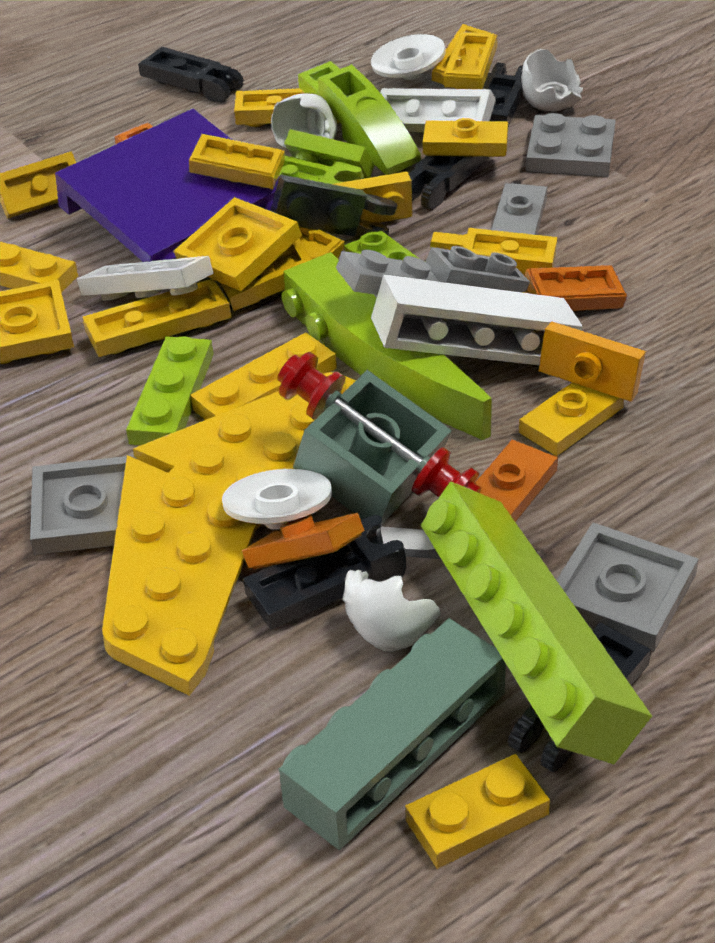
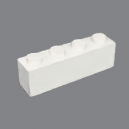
M383 275L371 316L384 348L531 365L540 364L544 331L551 321L578 330L583 328L564 298Z

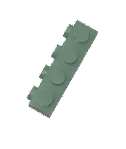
M450 618L432 634L427 633L421 636L412 647L411 652L391 670L386 669L379 673L373 680L370 688L350 706H344L337 710L327 726L306 745H299L289 753L283 765L279 768L284 808L340 851L505 694L506 663L498 650Z

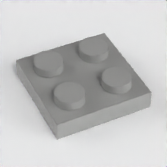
M558 113L535 115L526 156V172L609 177L616 119H605L597 115L585 118L564 117Z
M127 456L32 466L30 541L34 555L114 546Z
M593 522L560 573L557 582L590 628L594 629L601 622L655 651L696 576L699 559Z

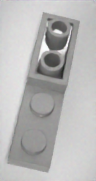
M452 246L450 250L431 247L426 261L410 256L404 257L403 260L391 259L372 250H363L361 254L342 251L336 266L338 272L354 292L374 294L376 298L383 275L513 292L526 291L530 283L517 269V263L511 257L496 252L491 253L490 257L477 255L471 250L460 246Z

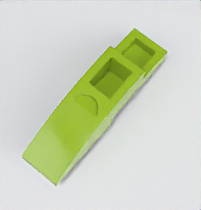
M330 61L298 74L299 88L304 93L321 96L328 103L332 114L342 125V138L350 144L365 147L374 165L384 174L389 175L400 172L404 168L421 161V153L401 119L378 89L352 64L340 69Z

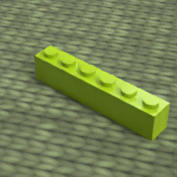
M450 481L439 499L434 501L429 507L421 527L556 746L615 765L652 718L651 713L500 501Z

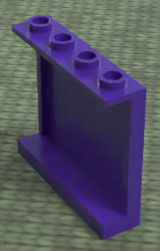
M193 108L55 173L59 207L68 215L84 209L142 262L177 259L174 250L234 197L270 210L279 177L274 188L270 189L190 173L189 159L201 134L231 139Z

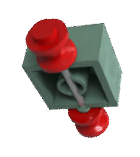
M307 352L301 357L293 355L281 368L277 380L281 383L279 395L285 400H290L297 395L308 402L306 415L314 420L304 430L293 468L314 471L325 476L331 483L332 497L353 513H359L360 518L365 519L372 515H379L382 517V523H384L412 492L421 496L431 491L440 497L450 481L480 493L482 488L475 483L479 476L478 471L474 468H469L460 473L449 465L451 452L445 448V445L452 430L370 371L364 372L341 394L340 392L345 384V376L338 371L329 376L322 374L316 369L318 357L312 352Z

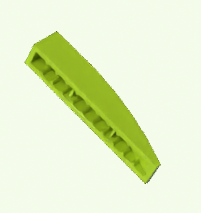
M330 252L283 271L285 291L282 292V302L287 313L291 317H296L308 329L312 337L318 341L320 340L327 348L336 353V357L360 376L367 370L438 421L481 440L491 437L492 398L444 354L384 348L371 319L377 298L374 294L354 292L336 269L339 259Z

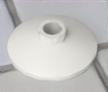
M426 34L410 35L395 39L380 47L371 58L372 69L375 73L384 77L403 78L405 80L416 79L443 59L446 53L445 44L440 38Z
M277 469L256 473L235 482L224 492L222 503L224 511L234 519L248 523L265 524L270 529H280L282 524L308 516L324 507L331 499L332 488L330 481L317 472L303 469Z

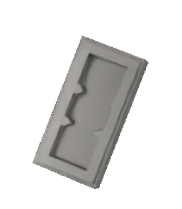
M505 183L491 230L538 235L547 201V186Z

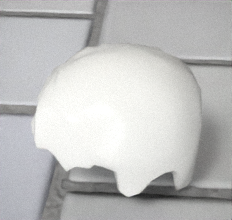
M546 49L536 50L527 56L522 70L523 96L534 108L545 112H556L570 108L582 99L580 94L583 88L579 87L580 78L575 72L571 59H567L564 62L557 61L552 53Z
M311 93L297 94L276 103L271 118L272 132L276 142L282 147L286 148L284 142L290 129L325 138H335L338 131L337 121L328 103L321 96Z
M349 570L345 578V591L342 598L345 602L346 613L359 634L376 648L382 651L393 652L412 646L440 616V609L431 599L408 601L403 598L401 590L403 580L401 576H394L382 582L368 579L369 574L367 572Z

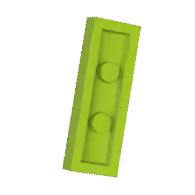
M186 336L165 337L127 426L126 432L129 445L141 446L186 427L192 412L190 395L201 389L214 355L212 340L194 339Z

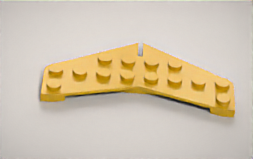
M334 372L324 373V375L329 376ZM345 376V384L340 393L343 394L356 380ZM278 391L133 448L134 457L137 459L127 455L102 626L104 647L109 656L190 696L206 676L213 657L214 641L245 560L242 550L250 546L255 531L261 525L239 521L230 517L223 509L222 496L228 487L247 476L270 470L294 469L293 465L304 430L314 421L306 415L308 402L298 395L290 400H285L279 395Z

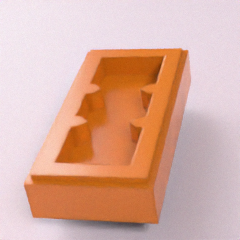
M612 265L526 269L524 275L530 281L527 288L529 294L564 298L572 311L623 308L627 298Z
M512 439L475 483L482 488L480 494L500 501L516 522L556 473L558 457Z
M359 513L315 523L312 515H308L282 524L280 531L269 534L243 549L242 552L248 568L258 569L333 553L360 537L361 533L365 530Z

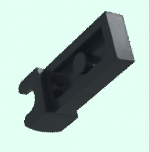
M372 515L361 520L365 531L361 533L360 537L333 553L273 565L243 578L245 594L269 629L272 630L343 598L345 578L349 570L367 572L369 574L368 579L382 582L394 576H401L403 578L406 572L404 544L400 540L383 543L381 534L382 517Z

